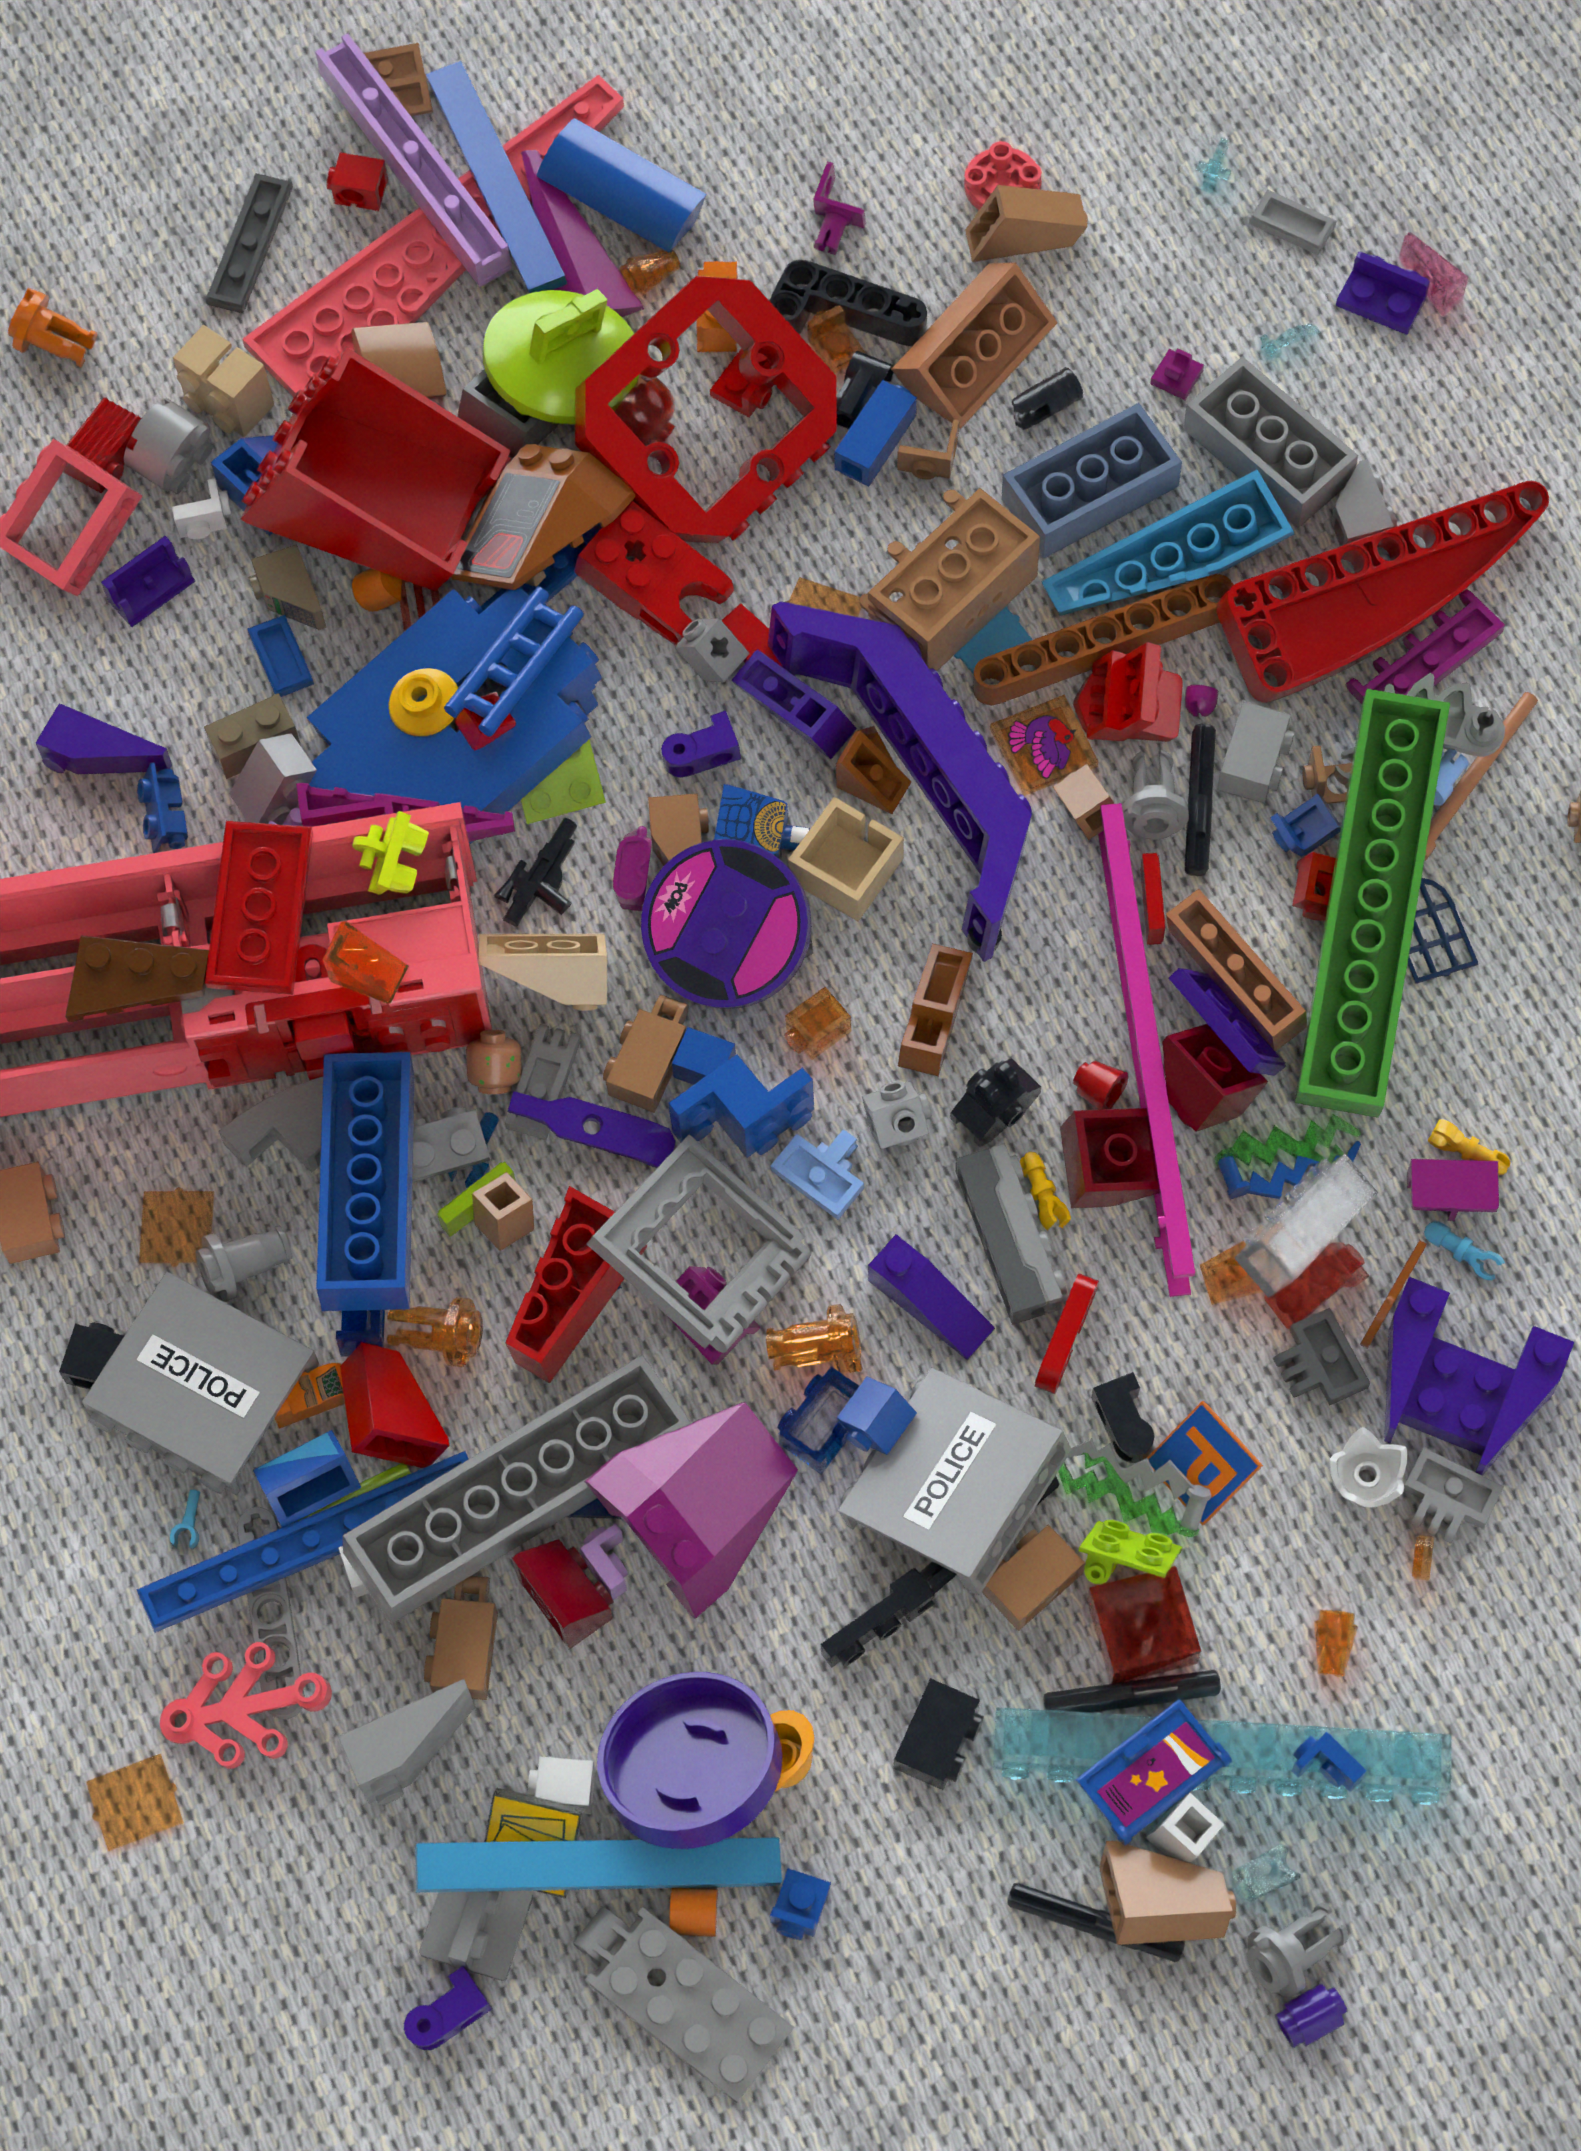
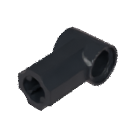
M856 351L853 354L846 369L844 384L837 395V425L850 429L881 381L891 382L894 374L892 371L893 364L860 351Z

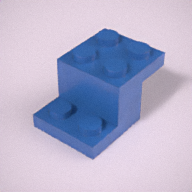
M736 1054L668 1103L672 1133L680 1143L689 1134L696 1141H700L713 1130V1123L717 1121L746 1158L755 1152L763 1155L777 1144L779 1140L777 1136L788 1128H791L793 1131L800 1129L812 1118L811 1112L814 1110L813 1079L802 1067L773 1089L767 1091L738 1054Z

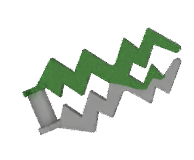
M1093 1438L1071 1448L1072 1450L1067 1458L1085 1454V1469L1103 1462L1108 1477L1098 1481L1095 1471L1092 1469L1073 1479L1064 1462L1058 1473L1066 1495L1086 1487L1088 1502L1091 1503L1108 1493H1113L1116 1495L1124 1523L1146 1514L1152 1533L1166 1536L1177 1532L1189 1538L1198 1535L1201 1517L1207 1501L1211 1498L1210 1489L1200 1485H1193L1171 1460L1154 1472L1148 1458L1126 1468L1120 1467L1111 1443L1097 1451ZM1140 1474L1145 1491L1168 1480L1174 1500L1187 1493L1189 1500L1182 1520L1177 1521L1173 1506L1164 1513L1161 1512L1156 1492L1134 1502L1128 1482Z

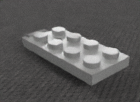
M602 1906L573 1943L585 1955L588 1953L592 1956L591 1960L600 1966L594 1974L590 1973L585 1982L737 2103L794 2027L643 1906L637 1912L638 1918L630 1928L615 1914ZM660 1969L664 1972L665 1982L661 1986L655 1987L648 1982L647 1975L651 1970Z

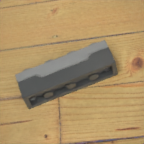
M1005 1143L993 1146L991 1149L987 1148L956 1158L955 1172L1011 1324L1014 1325L1045 1315V1313L1049 1314L1061 1310L1063 1295L1067 1294L1065 1281L1060 1270L1053 1271L1048 1259L1049 1256H1052L1050 1241L1045 1231L1038 1233L1034 1218L1038 1217L1036 1204L1031 1193H1023L1019 1180L1024 1179L1018 1157L1016 1155L1010 1156Z

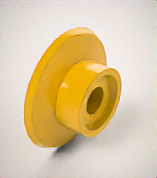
M424 668L406 674L396 683L389 697L388 709L393 723L402 732L418 737L430 736L442 731L455 718L446 713L444 706L457 691L458 686L448 674L437 669ZM427 695L423 701L416 702L420 696Z

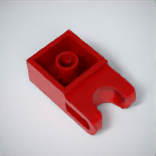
M631 501L613 522L604 528L602 527L578 555L574 571L575 574L635 619H639L674 645L681 641L684 637L682 635L684 629L692 622L680 608L679 601L687 596L698 595L720 605L734 592L733 582L729 576L634 501ZM627 557H633L635 560L632 562Z

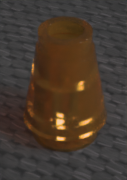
M673 249L670 253L661 250L628 258L626 264L620 267V272L625 277L627 284L634 294L640 292L644 295L675 271L679 270L680 262Z
M1319 1610V1618L1314 1621L1318 1674H1332L1336 1677H1345V1668H1347L1358 1630V1625H1354L1355 1614L1335 1610Z

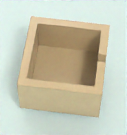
M202 325L173 356L178 374L177 379L181 384L184 394L183 400L196 413H201L204 410L213 416L216 425L224 432L231 434L234 430L245 438L275 405L265 366L238 347L219 364V360L232 347L231 342L207 326Z
M833 797L789 857L788 868L795 874L805 891L858 922L904 859V837L872 819L868 824V843L863 841L866 836L865 814Z

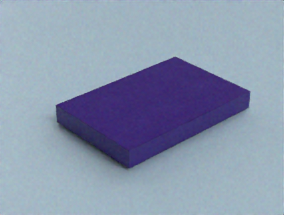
M1178 968L1168 978L1249 1072L1275 1076L1286 1067V1062L1272 1049L1208 973Z

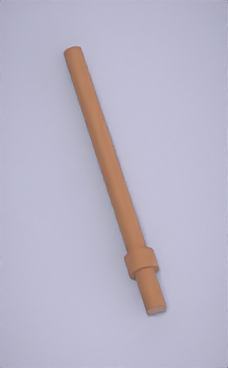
M1525 692L1503 721L1505 736L1500 748L1491 755L1476 757L1454 787L1453 792L1431 818L1424 861L1428 859L1436 848L1435 841L1537 704L1538 699L1532 693Z

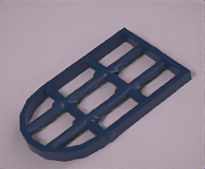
M1421 878L1420 891L1428 908L1416 911L1415 918L1428 914V917H1432L1440 938L1427 942V939H1423L1416 920L1414 921L1413 932L1419 945L1410 947L1409 954L1418 951L1420 955L1423 954L1431 973L1418 978L1409 956L1407 965L1415 984L1440 976L1446 977L1453 972L1479 964L1455 908V903L1444 887L1435 881ZM1425 884L1439 890L1447 902L1437 905L1435 902L1432 903ZM1450 907L1460 932L1448 936V932L1445 933L1436 911ZM1463 938L1472 961L1458 965L1449 942ZM1441 945V948H1445L1452 967L1437 972L1428 948Z

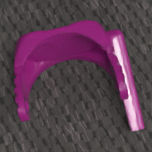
M640 826L626 834L617 848L613 889L622 909L642 911L652 847V839L647 837V829L644 826Z

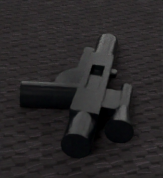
M563 818L549 843L546 842L543 849L538 852V857L529 872L524 870L527 863L520 860L509 879L494 894L495 898L509 903L513 889L517 890L512 899L513 903L503 917V921L517 927L536 896L560 915L570 907L571 902L561 895L558 890L563 881L561 866L575 844V840L570 839L577 828V824L574 821Z

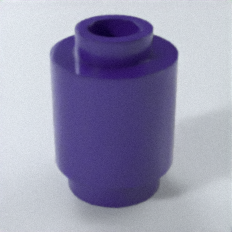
M1320 1983L1283 2004V2010L1275 2014V2018L1287 2041L1295 2048L1302 2043L1304 2046H1308L1345 2025L1342 2015L1347 2013L1348 2010L1334 1987L1327 1990Z

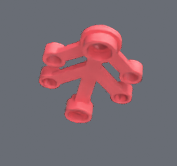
M255 1642L247 1648L245 1652L246 1664L221 1701L204 1706L218 1683L228 1679L233 1670L232 1662L222 1653L213 1652L203 1660L202 1670L204 1674L186 1699H176L164 1708L160 1716V1729L168 1740L176 1744H187L194 1740L213 1753L215 1760L220 1765L228 1769H234L240 1766L245 1758L244 1748L232 1739L223 1740L206 1727V1725L224 1721L256 1743L258 1750L263 1755L271 1759H277L283 1756L287 1750L288 1741L286 1737L275 1729H266L248 1715L295 1704L310 1712L320 1711L329 1704L332 1697V1688L326 1679L319 1674L311 1672L298 1677L292 1686L247 1696L262 1673L269 1670L275 1662L273 1649L265 1643ZM260 1650H265V1660L260 1664H255V1654ZM218 1660H223L224 1666L222 1671L218 1674H212V1665ZM309 1683H314V1694L310 1697H304V1687ZM181 1713H186V1723L182 1727L176 1728V1717ZM271 1737H278L279 1744L277 1748L273 1751H267V1741ZM229 1747H235L236 1753L234 1758L230 1761H224L223 1754L225 1750Z

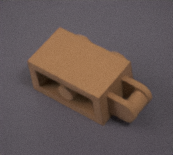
M661 994L651 1013L639 1009L634 1022L630 1020L626 1022L620 1036L622 1048L617 1058L612 1056L609 1059L603 1073L608 1096L655 1113L673 1074L672 1062L686 1032V1026L683 1024L689 1010V1004ZM663 1013L674 1017L673 1020L663 1018Z
M470 1576L455 1585L454 1599L441 1598L440 1612L432 1613L430 1638L436 1639L434 1656H426L424 1682H430V1688L433 1693L464 1679L472 1699L487 1700L498 1618L495 1603H488L489 1577ZM464 1594H479L478 1602L465 1601Z

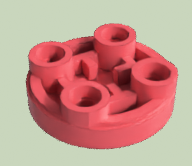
M995 142L991 145L990 149L976 155L968 164L964 175L965 193L971 204L980 210L997 185L1040 190L1042 171L1040 166L1028 154L1012 148L1007 142Z

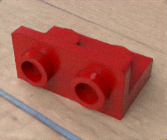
M741 348L709 391L710 396L750 418L756 408L762 410L766 407L771 399L774 383L770 381L765 385H754L744 379L739 368L740 357L744 352ZM757 353L759 365L764 369L770 370L768 358L763 354Z

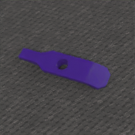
M513 1091L507 1111L546 1125L561 1139L628 1157L654 1168H658L673 1152L676 1143L670 1128L638 1116L572 1097L547 1101ZM588 1121H594L599 1125L600 1130L596 1134H589L584 1130L583 1125Z

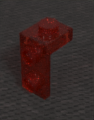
M1326 1242L1265 1294L1264 1299L1284 1326L1290 1329L1292 1324L1307 1318L1342 1287H1356L1367 1279L1369 1275L1362 1267L1365 1263L1363 1257L1352 1245H1345L1343 1242Z

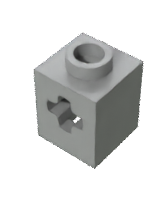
M699 618L692 621L682 633L684 637L675 646L676 650L695 672L707 682H725L750 654L720 618Z

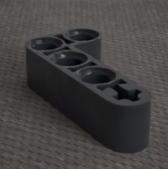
M795 260L786 266L769 300L781 315H791V317L785 319L799 334L804 329L811 313L904 346H913L927 331V308L921 300L808 260ZM798 284H806V286H801V287H800V286H796V285H798ZM839 296V297H843V298H841V299H833L832 297ZM869 309H878L879 311L872 312V311H868V310H869Z

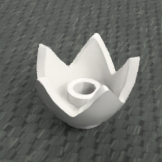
M1364 1427L1358 1429L1349 1438L1343 1450L1333 1454L1329 1460L1331 1477L1335 1486L1345 1499L1361 1507L1385 1505L1399 1497L1404 1491L1402 1478L1407 1465V1448L1396 1444L1383 1445L1374 1434ZM1369 1470L1374 1474L1375 1480L1364 1482L1361 1480L1359 1472Z

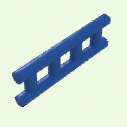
M536 587L444 706L446 713L455 718L459 716L464 708L484 718L478 726L479 730L486 736L491 737L583 618V611L579 607L571 605L566 613L562 615L544 605L550 598V595L545 589ZM533 618L553 628L541 645L522 635ZM510 648L530 658L518 675L499 665V662ZM487 678L507 688L495 705L475 694Z

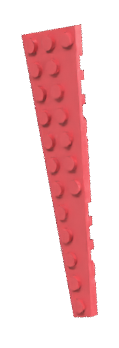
M599 74L503 145L530 203L532 200L521 152L537 150L543 160L555 138L573 118L600 132L624 108L623 97ZM469 170L459 177L458 180L499 232ZM419 207L242 339L244 347L256 360L264 364L265 369L294 397L299 390H304L314 373L319 374L329 356L336 359L346 347L354 351L352 328L415 323L466 269Z

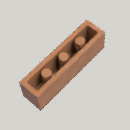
M1199 888L1166 913L1169 932L1202 970L1208 973L1274 1051L1279 1050L1307 1028L1306 1010Z

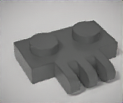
M1330 1308L1292 1324L1289 1331L1297 1346L1273 1358L1277 1367L1291 1362L1295 1363L1294 1366L1281 1373L1285 1382H1290L1299 1377L1303 1378V1381L1289 1388L1293 1397H1298L1320 1387L1330 1406L1368 1389L1370 1385L1368 1377Z

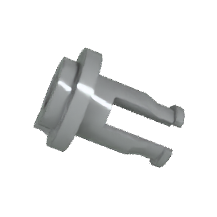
M1162 749L1159 751L1160 785L1147 786L1144 752L1140 751L1134 756L1132 761V767L1135 772L1133 780L1134 794L1122 806L1125 828L1145 839H1164L1185 827L1189 818L1188 804L1184 798L1175 794L1174 777L1171 773L1173 769L1171 754Z
M280 1225L275 1226V1230L266 1233H255L223 1244L215 1233H211L202 1237V1249L196 1250L195 1253L197 1265L208 1292L211 1295L219 1293L224 1301L237 1297V1283L267 1272L276 1265L282 1263L285 1265L290 1264L289 1260L293 1259L289 1242Z
M1324 1903L1318 1904L1314 1907L1312 1914L1298 1918L1279 1932L1269 1927L1261 1926L1248 1936V1951L1246 1954L1248 1964L1256 1979L1268 1991L1279 1993L1288 1998L1294 1997L1305 1988L1306 1981L1303 1972L1325 1958L1334 1946H1342L1348 1941V1931L1344 1925H1341L1307 1950L1304 1949L1298 1940L1322 1923L1324 1918L1332 1913V1908Z

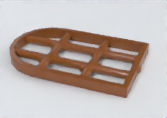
M1419 1240L1360 1343L1364 1348L1368 1349L1427 1246L1425 1242Z

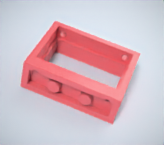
M53 438L51 443L39 453L37 465L29 478L24 480L18 487L16 499L7 513L0 517V548L62 590L78 596L87 586L141 500L142 495L69 446ZM69 463L108 490L57 570L18 542Z

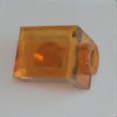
M840 305L831 310L820 311L808 321V342L834 374L848 367L856 351L865 353V350L845 324V311Z

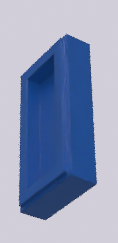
M285 614L247 629L275 695L279 693L280 697L314 685L313 678Z

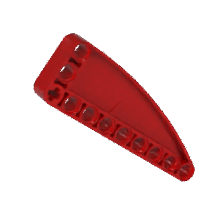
M1524 481L1234 584L1218 601L1216 611L1251 696L1257 701L1267 703L1306 689L1365 660L1426 621L1485 573L1536 522L1549 505L1550 498L1546 488L1537 481ZM1519 497L1528 501L1531 510H1527L1522 506ZM1484 510L1493 513L1496 523L1487 519ZM1449 522L1458 526L1461 536L1451 531ZM1413 535L1420 536L1424 540L1426 548L1418 546L1413 539ZM1377 547L1383 548L1388 552L1390 561L1380 557ZM1341 560L1350 562L1354 567L1355 573L1347 572L1343 568ZM1305 572L1316 576L1319 586L1310 584L1306 579ZM1269 585L1278 587L1282 592L1283 599L1274 597L1269 590ZM1248 635L1256 636L1261 641V650L1251 646ZM1264 672L1271 673L1276 678L1277 687L1267 684L1264 679Z

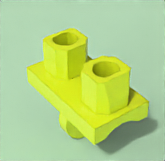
M398 811L396 818L391 817L388 821L383 842L380 841L383 828L377 825H371L368 837H354L352 847L363 853L359 864L360 867L372 869L374 859L378 857L368 889L369 892L381 895L387 890L399 893H409L412 891L417 876V869L397 863L401 850L417 856L421 855L429 832L415 824L409 823L411 815Z

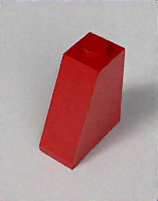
M361 1342L340 1366L352 1453L419 1468L432 1465L450 1446L449 1438L400 1351Z

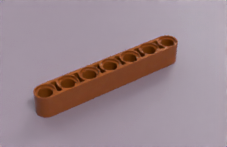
M1221 574L1199 578L979 660L974 668V696L985 705H998L1092 670L1093 662L1112 650L1128 654L1146 642L1161 645L1220 623L1216 611L1218 602H1212L1207 598L1218 597L1221 599L1234 584L1228 577ZM1179 610L1186 613V615L1176 616L1170 612ZM1136 624H1144L1149 628L1145 630H1140L1133 626ZM1103 637L1110 639L1112 642L1104 644L1096 641V639ZM1068 651L1073 653L1074 656L1062 657L1058 653ZM1024 665H1032L1035 666L1037 669L1034 671H1025L1021 667ZM986 679H996L1000 683L988 685L983 681Z

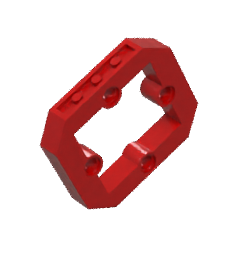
M695 276L575 389V445L581 452L592 454L625 482L636 496L632 501L685 542L719 543L728 536L734 541L750 526L746 519L755 510L762 514L777 500L773 493L782 484L789 488L804 474V471L800 468L801 465L809 458L814 463L830 449L831 446L827 440L837 432V376L751 280ZM708 310L744 350L739 361L740 373L744 379L754 385H765L772 381L803 417L770 449L761 450L746 460L740 467L739 478L714 503L704 510L674 478L679 467L678 454L674 448L663 442H653L645 446L612 410L608 403L639 374L646 377H657L670 368L679 356L680 349L676 339ZM648 345L655 346L660 350L662 361H655L650 357ZM757 353L763 354L768 358L770 370L764 369L759 365ZM648 457H653L659 461L662 468L661 474L653 473L649 469ZM757 464L763 465L768 469L770 474L769 481H764L757 474Z

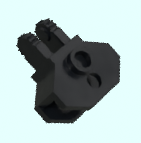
M1012 1058L1006 1061L1002 1060L1000 1063L996 1062L987 1071L982 1068L969 1079L966 1084V1093L950 1112V1119L955 1124L961 1122L974 1135V1142L981 1147L991 1142L1004 1129L1013 1126L1022 1118L1026 1110L1041 1093V1086Z

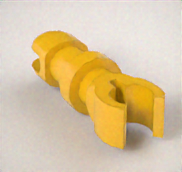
M1444 1119L1438 1120L1428 1139L1432 1146L1440 1150L1461 1153V1159L1498 1161V1176L1504 1175L1508 1170L1507 1167H1510L1511 1160L1506 1154L1496 1149L1492 1151L1478 1144L1480 1139L1474 1136L1471 1139L1465 1137L1456 1125Z
M1032 1151L1027 1152L1019 1162L1023 1176L1028 1178L1031 1183L1030 1193L1033 1199L1039 1201L1040 1222L1048 1231L1058 1218V1227L1063 1228L1071 1219L1070 1212L1066 1205L1054 1195L1056 1187L1052 1180L1047 1179L1044 1173L1046 1167L1040 1155Z

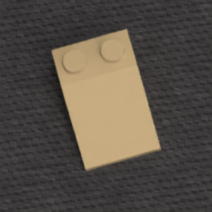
M479 934L480 965L561 1004L573 1005V1009L589 1011L597 1009L598 1005H607V950L605 934Z

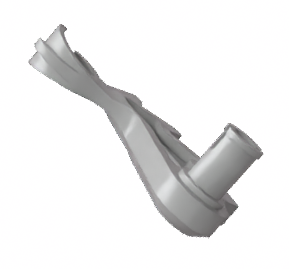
M1429 673L1417 681L1407 693V696L1450 703L1443 744L1444 749H1453L1460 753L1485 757L1493 754L1500 748L1505 736L1503 721L1496 710L1490 711L1487 706L1479 707L1473 705L1471 685L1469 683L1453 684L1444 689L1438 696H1435L1434 675ZM1392 684L1386 685L1384 692L1395 693L1394 686ZM1354 748L1341 752V759H1348L1352 762ZM1335 766V778L1348 789L1350 772L1346 773L1339 766Z

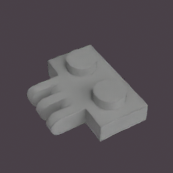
M1423 1447L1404 1485L1405 1491L1422 1499L1411 1524L1419 1528L1425 1520L1426 1513L1434 1516L1427 1530L1428 1533L1434 1536L1442 1521L1450 1524L1444 1533L1443 1539L1450 1544L1463 1520L1484 1529L1504 1486Z

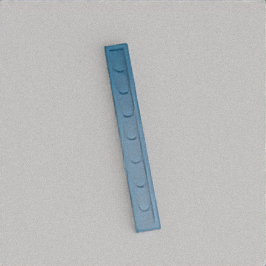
M779 1837L727 1838L708 1846L692 1849L664 1848L643 1840L417 1843L415 1845L416 1893L779 1886L782 1884Z

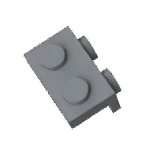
M466 1107L453 1108L441 1114L442 1119L426 1123L425 1119L414 1120L412 1183L490 1161L476 1109L467 1111Z

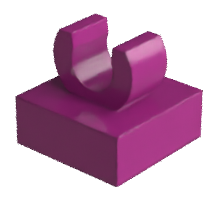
M1179 348L1176 351L1169 349L1152 375L1150 384L1186 400L1202 374L1204 364L1193 360L1192 354Z

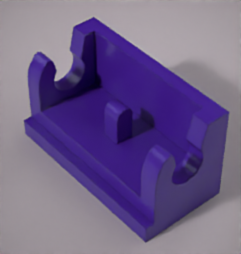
M164 536L101 581L108 602L132 628L196 581L192 577L186 559L184 557L179 559L172 542Z

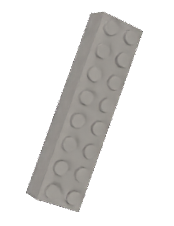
M642 1354L344 1534L343 1554L392 1625L595 1500L597 1497L584 1481L615 1454L692 1423Z

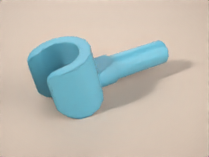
M198 1490L189 1491L182 1523L176 1525L171 1530L170 1541L176 1548L178 1536L184 1530L191 1532L189 1548L194 1549L198 1545L199 1533L194 1528L200 1491Z

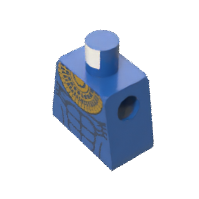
M724 784L714 840L731 839L748 842L765 849L781 860L783 849L794 851L810 828L787 825L788 804L785 801Z

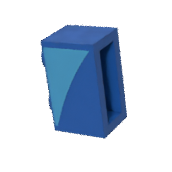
M332 1430L253 1469L282 1528L362 1488Z

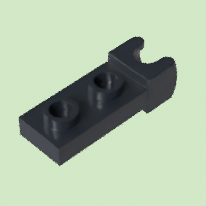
M916 1568L911 1569L890 1584L889 1596L821 1643L822 1656L831 1668L839 1662L844 1666L850 1665L864 1654L866 1650L863 1645L877 1636L882 1641L894 1634L902 1625L899 1621L902 1617L905 1616L908 1622H911L935 1605L932 1600L936 1596L919 1571Z

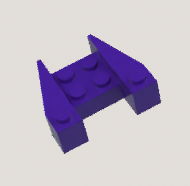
M1409 1277L1388 1329L1384 1441L1391 1443L1398 1423L1404 1424L1481 1455L1475 1472L1483 1476L1535 1414L1552 1397L1562 1377L1575 1342L1533 1326L1516 1368L1513 1369L1433 1337L1450 1292Z

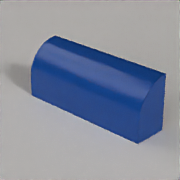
M575 118L555 138L536 175L668 253L672 251L697 221L707 195Z

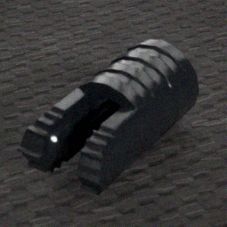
M1065 367L1013 398L1012 405L1015 415H1013L1015 425L1023 430L1028 429L1082 399L1083 389L1073 371Z

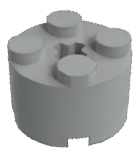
M165 398V405L159 402L155 403L136 426L132 437L137 440L133 451L126 448L124 463L127 467L167 492L172 491L178 495L190 480V475L186 472L194 462L202 465L211 454L213 445L208 442L210 427L206 422L170 399Z

